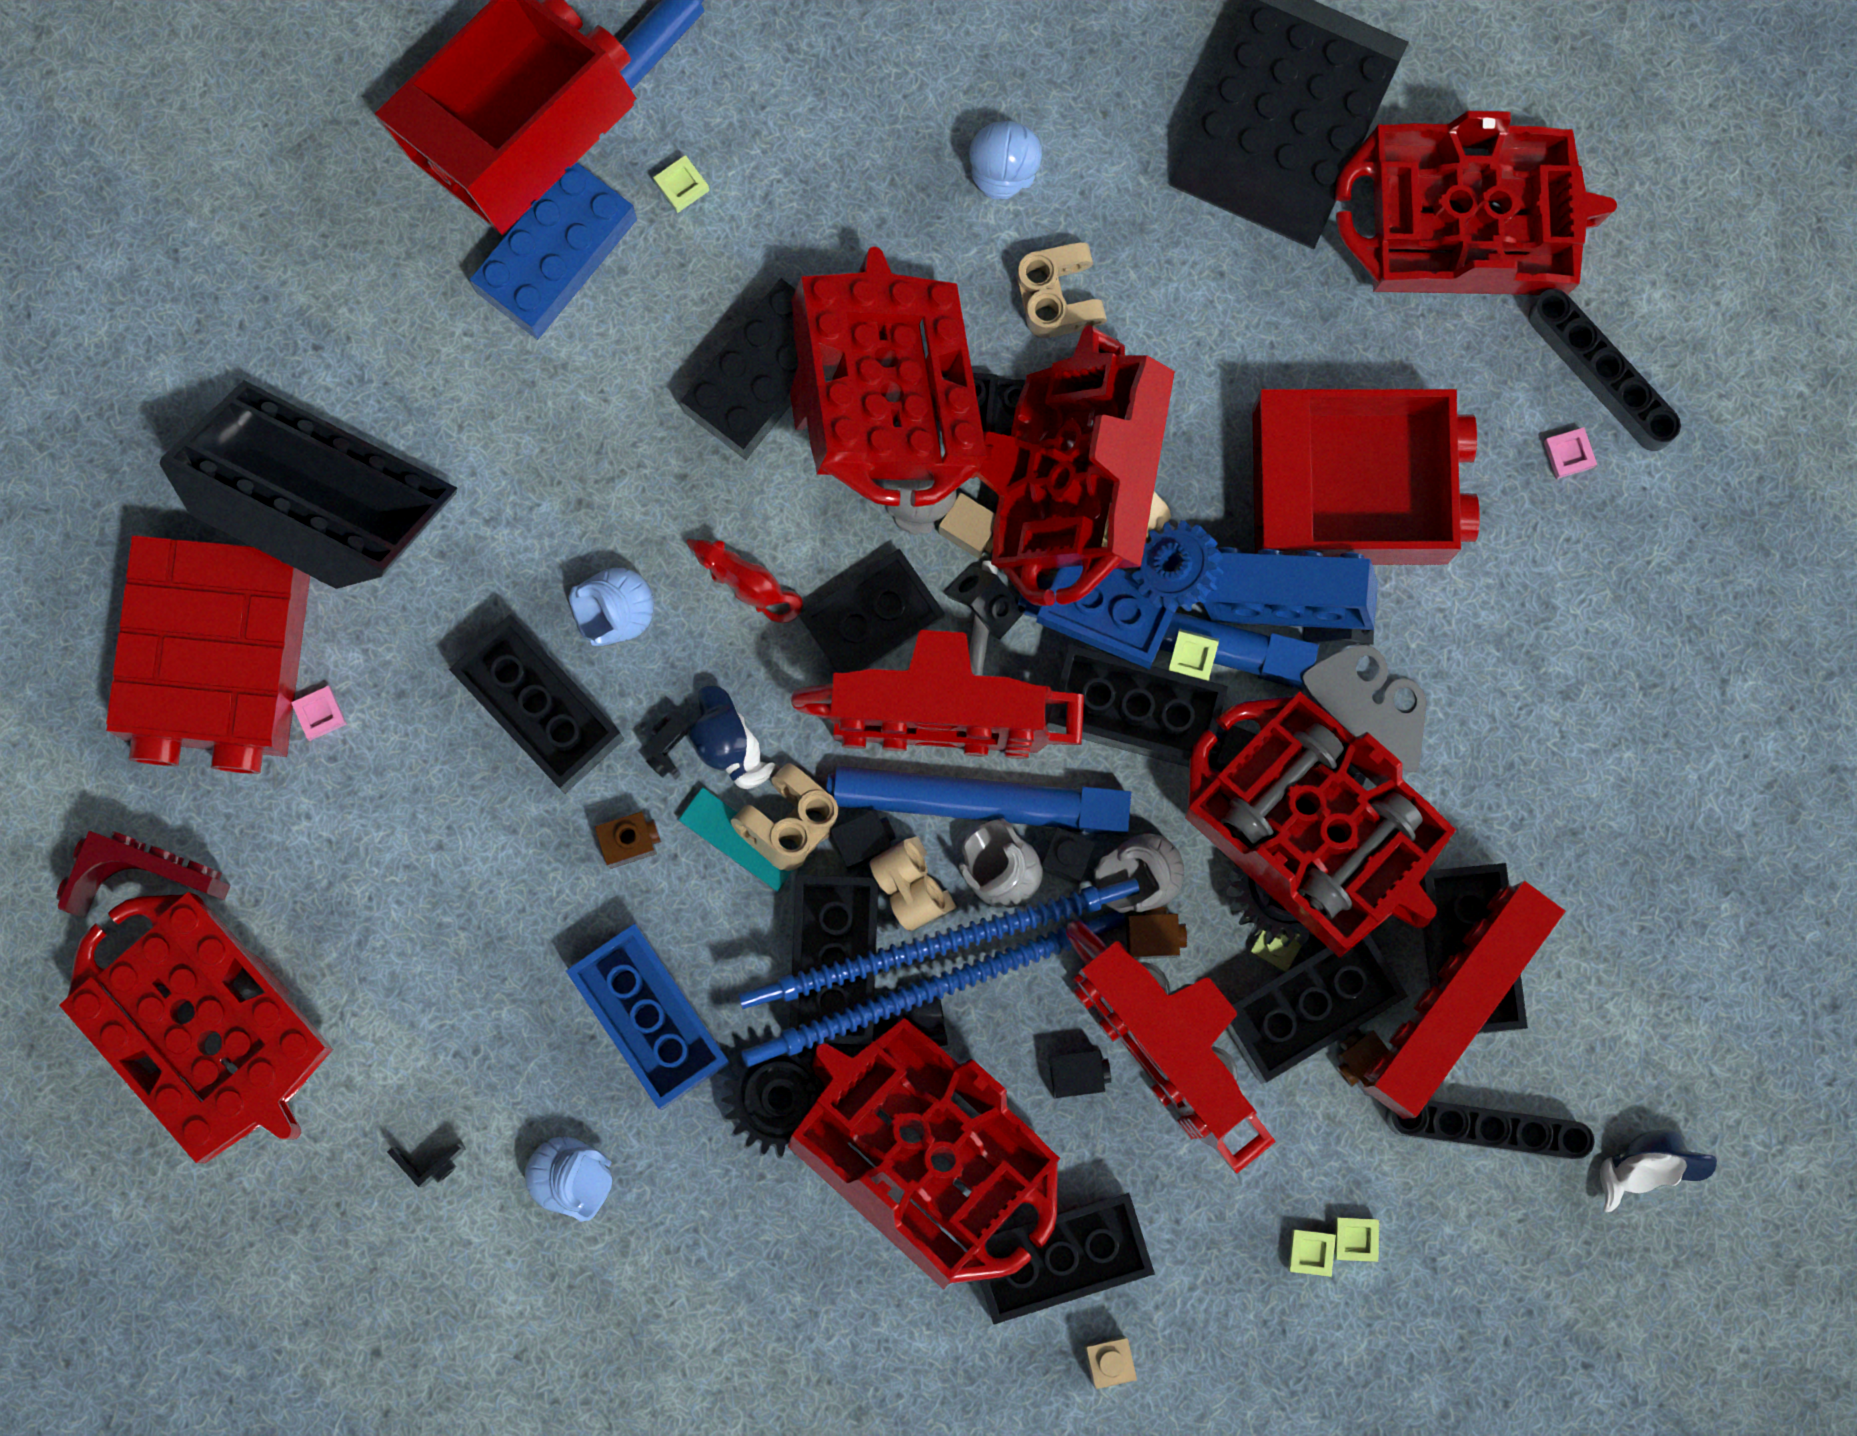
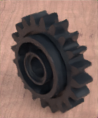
M1235 864L1236 867H1233L1228 874V878L1233 883L1226 890V894L1237 897L1230 906L1231 910L1244 911L1238 923L1240 925L1247 924L1248 922L1254 923L1251 931L1253 937L1264 930L1267 933V944L1270 945L1278 935L1281 937L1284 947H1288L1294 937L1301 946L1307 942L1309 935L1317 939L1310 930Z
M812 1051L807 1052L802 1058L797 1057V1054L789 1056L784 1053L755 1065L746 1066V1068L732 1065L730 1071L737 1077V1081L725 1080L723 1087L732 1091L733 1095L723 1097L720 1101L722 1105L733 1107V1111L724 1116V1121L738 1122L731 1135L733 1137L739 1136L742 1133L748 1135L744 1148L748 1149L757 1141L760 1143V1156H764L769 1147L773 1146L777 1158L783 1157L785 1146L789 1145L792 1134L825 1089L809 1064L813 1056ZM775 1089L784 1091L789 1097L788 1108L785 1110L772 1108L768 1102V1093Z

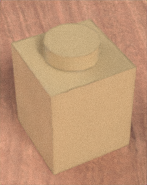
M960 493L954 506L939 525V534L980 559L985 550L989 553L993 552V527L996 514L963 493Z
M1125 1335L1084 1344L1091 1380L1095 1389L1137 1380L1129 1341Z

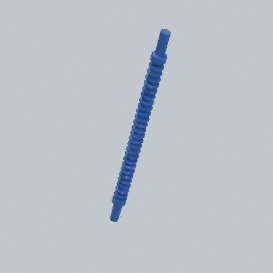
M1136 878L1099 889H1096L1095 886H1089L1081 889L1078 895L1072 891L1069 898H1066L1064 895H1060L1058 901L1049 898L1048 904L1045 905L1038 901L1035 908L1027 904L1024 911L1015 908L1014 914L1004 911L1001 918L993 914L990 921L983 917L980 919L979 924L970 921L969 927L966 928L959 924L956 931L948 927L945 934L936 931L935 937L931 938L928 934H925L922 941L914 937L911 944H907L906 941H902L900 947L891 944L889 946L890 950L887 951L880 947L877 954H873L869 950L866 957L856 954L853 961L845 957L842 964H838L836 960L832 962V967L827 968L825 964H822L819 971L811 967L808 974L799 971L796 977H793L792 974L783 975L778 978L776 983L738 993L739 1002L742 1010L781 998L787 1002L797 999L798 993L801 992L805 996L809 995L810 989L820 992V987L824 985L831 989L834 982L842 986L845 979L854 982L855 976L858 975L865 979L868 972H872L876 976L879 969L888 972L889 967L892 965L899 969L902 962H906L910 966L913 959L923 962L924 956L928 955L930 959H933L937 952L944 956L947 949L957 952L958 946L961 945L964 949H968L971 942L978 946L981 939H985L987 942L992 941V936L1002 939L1003 933L1007 932L1012 936L1015 929H1019L1023 933L1026 930V926L1036 929L1037 923L1040 922L1043 926H1046L1049 919L1057 923L1060 916L1070 919L1071 913L1080 916L1082 910H1086L1087 913L1095 912L1101 909L1102 904L1140 894L1139 885Z
M1118 911L1085 923L1077 920L1085 924L1096 936L1125 925L1124 915ZM1059 927L1057 934L1053 931H1048L1046 938L1043 935H1038L1036 942L1032 939H1027L1025 946L1022 943H1016L1014 950L1011 947H1006L1004 954L999 950L995 951L993 958L990 955H985L982 962L979 959H974L972 966L966 962L963 963L961 970L958 967H953L950 974L947 971H942L940 978L936 975H931L929 982L925 979H920L918 986L910 983L908 990L899 987L897 994L893 991H888L886 998L882 995H877L875 1002L867 999L865 1006L856 1003L854 1010L845 1007L841 1015L835 1011L831 1019L824 1015L820 1023L816 1020H811L809 1027L805 1024H800L797 1031L795 1028L781 1031L780 1037L742 1051L743 1060L746 1066L749 1067L787 1053L789 1056L802 1052V1046H806L808 1049L812 1048L814 1041L818 1044H823L825 1037L829 1040H834L836 1033L840 1036H845L847 1029L855 1032L857 1025L866 1028L870 1020L876 1024L881 1016L885 1020L889 1019L891 1012L896 1016L900 1015L902 1008L910 1011L913 1004L916 1007H921L923 1000L927 1003H932L934 996L938 999H943L945 992L953 995L955 988L964 991L966 984L974 987L977 980L985 983L987 976L996 979L998 972L1006 975L1008 968L1017 971L1019 964L1028 967L1030 960L1038 963L1040 956L1049 959L1051 952L1059 955L1061 948L1070 951L1072 944L1066 935V929Z

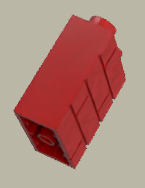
M490 0L374 114L412 163L503 235L532 206L530 203L533 200L537 201L566 173L565 169L568 166L571 168L600 139L599 135L601 133L605 134L634 106L633 102L637 98L620 73L631 62L628 52L610 32L600 25H597L586 36L578 30L583 27V23L565 0Z
M1457 389L1260 390L1252 408L1255 554H1258V551L1261 549H1274L1282 552V555L1298 556L1301 551H1316L1322 553L1323 557H1340L1342 553L1353 552L1371 559L1372 565H1448L1461 550V542L1477 541L1480 524L1478 496L1476 493H1460L1459 463H1473L1476 457L1477 423L1474 414H1457Z
M132 535L106 731L125 742H131L128 760L157 766H179L181 747L213 750L210 766L212 769L240 774H260L263 755L287 757L293 716L291 702L295 700L310 575L254 547Z

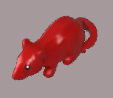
M687 539L688 548L704 568L711 570L712 579L720 584L726 583L735 591L737 599L756 607L758 613L763 612L771 621L782 624L790 623L801 614L803 609L801 596L793 591L781 590L778 580L764 566L758 563H751L742 559L737 553L724 549L725 542L717 540L712 542L708 540ZM782 603L790 605V610L782 615L774 614L766 609L768 606Z

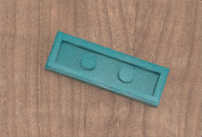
M702 787L678 821L773 890L779 892L794 870L785 871L776 868L747 843L731 824V819L738 812ZM780 843V845H781L783 848L789 850L788 848H786L784 845H782V844Z

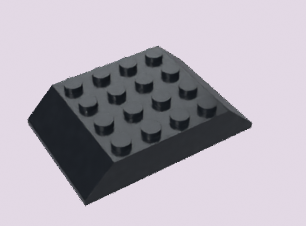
M1253 0L1190 135L1170 186L1314 250L1336 203L1335 190L1337 178L1345 164L1363 144L1409 42L1314 0Z
M245 380L164 454L159 464L189 515L335 589L382 577L456 495L458 489L436 476Z

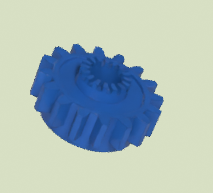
M1181 520L1178 528L1175 529L1169 522H1166L1163 528L1164 533L1159 535L1153 529L1149 531L1152 541L1150 544L1145 543L1141 566L1138 567L1141 570L1132 574V577L1141 585L1138 591L1146 599L1149 598V602L1158 609L1164 605L1168 611L1175 613L1177 607L1181 606L1186 611H1191L1192 604L1197 602L1204 604L1207 602L1205 597L1208 593L1217 590L1218 587L1215 585L1218 576H1222L1224 572L1217 562L1224 559L1223 554L1215 548L1218 544L1210 534L1206 535V531L1201 526L1196 524L1191 528L1186 521ZM1182 562L1183 566H1180V570L1177 569L1174 573L1173 570L1178 563Z

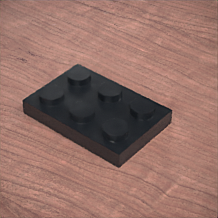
M900 548L799 615L800 620L837 673L867 670L916 637L919 631L928 629L945 617L944 611Z

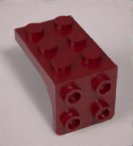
M89 830L86 838L82 837L75 847L73 853V860L76 861L70 876L64 877L61 881L56 898L59 900V910L85 918L100 886L112 875L128 869L149 871L224 901L231 885L220 881L222 873L191 860H189L187 867L182 866L184 858L151 845L147 853L144 852L147 844L129 836L112 831L110 838Z

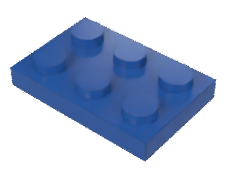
M1083 566L1059 568L1050 590L1056 594L1058 589L1074 584L1080 577ZM1114 569L1081 600L1060 605L1055 598L1053 605L1042 606L1036 623L1150 669L1174 613L1168 611L1164 605L1158 609L1149 602V598L1146 599L1138 591L1141 585L1133 579L1131 573L1121 569Z

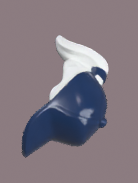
M705 686L698 691L701 718L694 722L689 732L690 740L698 757L707 766L719 771L728 772L730 778L742 789L757 787L773 777L781 768L775 763L760 762L759 743L745 726L744 717L736 712L729 694L718 686Z
M1656 1130L1643 1133L1631 1142L1625 1153L1609 1157L1602 1163L1600 1179L1605 1194L1603 1210L1605 1212L1613 1211L1620 1204L1624 1191L1645 1193L1661 1185L1675 1186L1681 1180L1702 1181L1708 1179L1716 1169L1717 1159L1713 1155L1688 1151L1683 1138L1676 1131Z

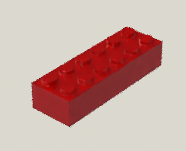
M1525 880L1514 886L1508 884L1504 889L1500 888L1486 906L1491 911L1487 919L1483 918L1479 923L1476 921L1462 939V942L1467 945L1462 953L1458 952L1455 956L1451 955L1439 970L1437 975L1442 978L1441 982L1437 987L1427 988L1413 1006V1009L1418 1012L1412 1021L1408 1020L1406 1024L1402 1022L1388 1041L1393 1045L1392 1049L1387 1055L1377 1056L1363 1076L1368 1079V1082L1363 1089L1401 1118H1415L1419 1115L1566 911Z

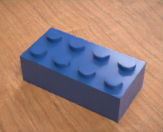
M577 162L571 168L568 166L565 169L566 173L537 201H534L532 206L470 278V282L479 296L536 340L543 335L637 221L634 206Z
M1223 547L1218 549L1223 554L1224 559L1217 563L1224 572L1222 576H1218L1215 585L1218 587L1217 590L1210 591L1205 597L1207 602L1204 603L1212 622L1374 630L1378 581L1371 559L1365 558L1364 555L1346 552L1340 554V557H1323V554L1320 552L1301 551L1298 556L1282 555V552L1274 549H1261L1258 551V554H1246L1236 548Z
M635 923L566 970V973L659 1110H664L731 1063L641 929Z

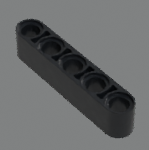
M1548 289L1542 292L1530 308L1528 315L1529 322L1535 331L1643 448L1650 451H1660L1667 447L1680 433L1681 422L1677 413L1565 292L1559 289ZM1541 306H1553L1556 308L1559 317L1555 319L1548 318L1544 315ZM1569 334L1581 336L1585 341V348L1573 346L1569 341ZM1596 363H1603L1609 366L1612 371V377H1602L1596 370ZM1629 392L1634 394L1639 400V407L1634 408L1627 405L1623 399V393ZM1658 422L1663 425L1666 430V437L1656 436L1651 430L1650 423Z
M1429 1100L1416 1117L1414 1126L1406 1129L1399 1124L1395 1112L1389 1108L1386 1112V1123L1389 1129L1395 1134L1405 1137L1560 1159H1582L1590 1154L1595 1144L1592 1130L1586 1124L1578 1121ZM1446 1111L1454 1114L1457 1119V1128L1450 1135L1445 1134L1439 1127V1118ZM1487 1117L1494 1119L1498 1125V1134L1491 1141L1486 1140L1480 1132L1481 1122ZM1528 1123L1534 1124L1539 1131V1139L1534 1146H1528L1522 1139V1129ZM1569 1129L1575 1130L1580 1137L1579 1148L1574 1152L1568 1151L1563 1144V1136Z

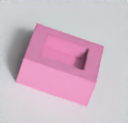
M1584 427L1547 438L1544 441L1556 479L1592 469L1597 465Z
M326 686L291 702L309 741L347 725L330 686Z

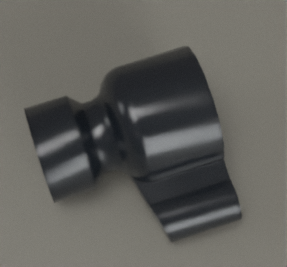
M936 996L933 997L932 1003H927L923 1000L921 1007H916L913 1004L910 1011L902 1008L900 1015L896 1016L891 1012L889 1019L885 1020L883 1018L886 1032L905 1018L939 1047L948 1046L941 999H938Z

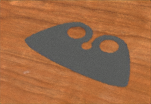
M1366 645L1352 647L1332 655L1304 673L1303 681L1310 693L1343 727L1355 737L1366 732L1370 733L1403 763V770L1417 772L1420 766L1427 706L1424 691L1417 683L1404 678L1394 680L1384 692V701L1381 704L1375 703L1372 700V693L1375 690L1381 689L1388 675V666L1385 658L1378 650ZM1363 656L1373 657L1379 666L1377 677L1370 682L1362 680L1356 672V664ZM1409 688L1414 692L1416 706L1412 712L1402 713L1395 707L1394 695L1398 689Z

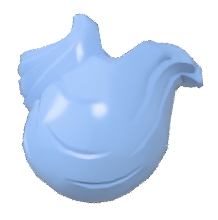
M1009 120L986 125L978 131L970 145L969 157L973 166L971 171L972 178L979 189L992 199H1009L1022 188H1030L1033 180L1036 178L1035 175L1042 160V149L1038 137L1027 126Z
M614 567L602 570L583 583L572 587L569 594V602L579 632L585 639L590 641L592 646H604L636 638L649 626L654 612V599L649 584L641 575L626 568Z
M569 1136L553 1137L548 1139V1142H543L528 1160L525 1168L526 1188L532 1199L544 1209L573 1216L580 1222L590 1221L597 1214L611 1190L612 1176L609 1169L604 1165L610 1167L612 1162L603 1153L577 1138Z

